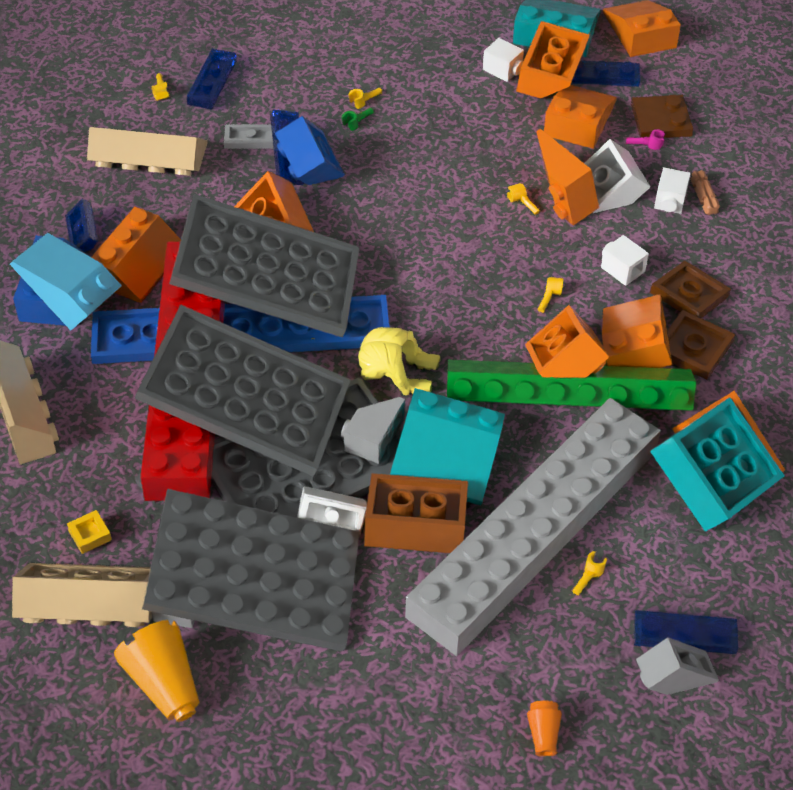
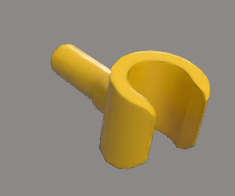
M158 73L156 74L157 85L152 86V93L157 101L169 97L166 89L167 83L163 81L162 74Z
M377 88L367 93H363L360 89H353L348 94L350 103L354 102L357 109L363 108L365 101L382 94V89Z
M518 183L508 187L510 192H507V197L511 203L521 200L535 215L540 212L527 197V191L523 184Z
M549 277L547 279L546 292L538 307V311L544 313L552 294H562L563 278Z
M595 551L588 554L585 572L572 590L578 596L593 577L601 576L605 570L607 558L602 563L593 562L596 554Z

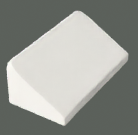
M304 486L297 518L359 531L360 537L367 503L366 500Z

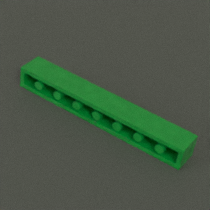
M448 359L447 397L459 401L601 407L611 398L625 408L693 411L696 380L691 369L604 366L600 371L591 373L586 378L542 377L534 363Z

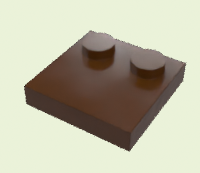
M683 95L632 97L631 107L640 138L650 137L652 131L656 129L662 130L665 133L663 138L692 136L693 126Z
M684 260L655 281L649 293L654 296L660 294L662 302L667 303L679 312L684 310L702 318L729 297L731 288Z
M682 310L667 330L672 364L682 369H691L693 374L708 380L733 344L736 334Z

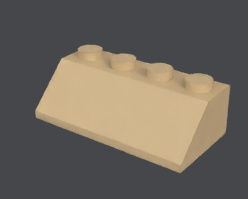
M89 127L87 160L96 161V167L112 168V163L122 164V169L138 171V165L148 166V172L164 173L165 168L175 169V174L191 176V171L200 170L207 140L197 137Z
M0 340V409L19 464L21 465L55 454L54 442L58 441L59 438L54 423L48 424L46 421L47 418H50L46 401L39 402L38 397L42 396V391L38 379H31L30 375L34 374L30 357L23 358L19 346Z
M29 563L13 576L12 618H23V622L40 623L44 619H57L59 624H75L77 620H91V624L96 626L109 625L111 621L124 622V625L128 627L144 626L145 622L149 623L152 619L151 611L142 610L151 567Z

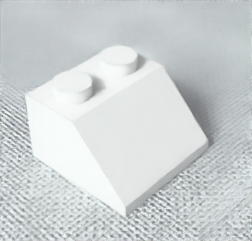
M611 139L584 163L592 169L599 208L593 213L630 205L650 188L649 183L629 151Z

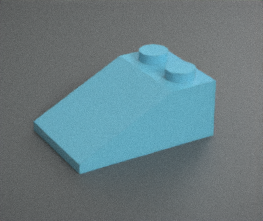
M49 233L45 234L10 263L14 270L70 330L75 328L122 286L102 263Z

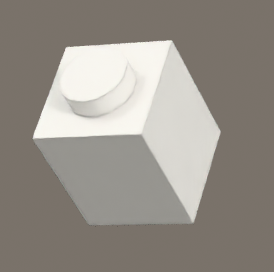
M498 38L484 50L483 70L508 82L515 75L518 76L520 74L524 50Z
M663 167L654 209L682 213L690 178L689 172Z
M623 235L614 242H609L604 247L601 268L627 286L645 273L649 253Z

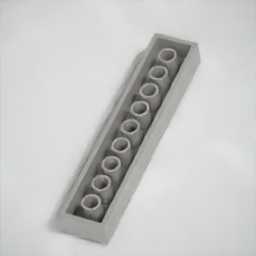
M609 398L406 596L405 618L455 656H458L653 456L650 451L658 446L661 430Z

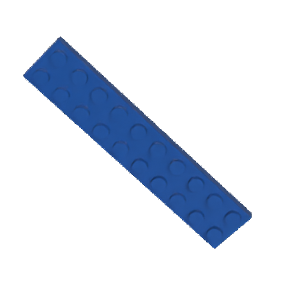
M386 295L351 297L347 327L343 337L236 304H225L224 324L287 352L360 348L364 337L371 330L380 327H390ZM160 308L93 312L92 364L153 361Z

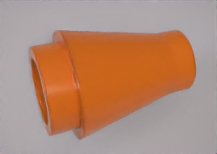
M553 701L533 702L530 704V711L527 712L535 745V754L537 756H554L557 754L556 746L562 712L558 710V703Z

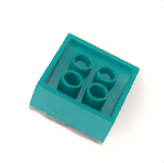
M525 0L520 5L514 21L513 44L530 47L539 24L543 21L589 34V40L582 57H586L601 9L555 0Z
M415 388L390 475L468 481L467 502L481 506L505 414Z
M730 397L650 451L705 532L730 519L785 476Z

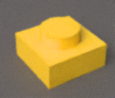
M97 510L67 523L68 531L82 554L112 540L111 534Z

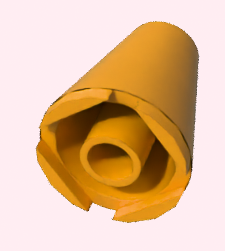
M168 620L152 623L133 633L135 641L126 646L124 641L120 643L114 651V657L168 720L176 719L177 722H182L196 713L195 708L199 704V699L181 631L176 621L173 620L172 625H170Z

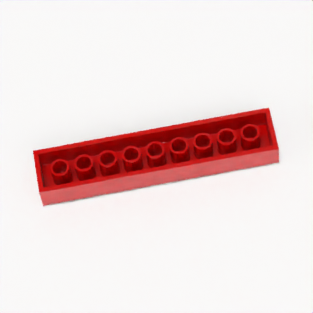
M167 242L154 357L180 305L224 323L225 301L169 284L180 242ZM149 405L140 477L145 501H164L167 489L210 498L215 433Z

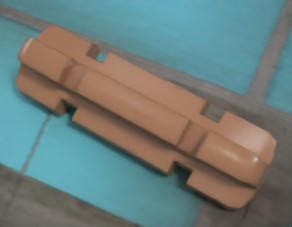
M703 170L694 171L691 174L690 180L695 187L694 189L700 203L703 205L704 212L707 215L717 214L720 204L717 198H715L716 195L710 182L707 180L706 173Z

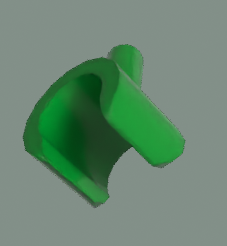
M368 108L359 114L353 111H346L342 114V123L344 126L348 123L349 130L354 131L359 127L358 122L373 114L374 111L372 108Z

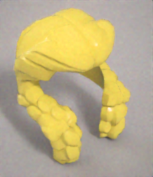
M380 327L371 330L364 337L358 354L363 379H381L385 375L392 379L403 395H409L410 392L413 394L415 388L428 392L432 391V381L427 379H409L406 377L402 362V351L406 356V362L410 365L415 364L419 369L435 370L439 367L440 355L428 354L418 347L412 331H406L402 328Z

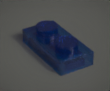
M82 198L65 215L70 243L87 253L96 246L98 237L91 202Z

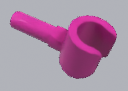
M656 129L652 131L650 137H626V144H644L653 150H659L665 141L663 139L665 133L662 130Z

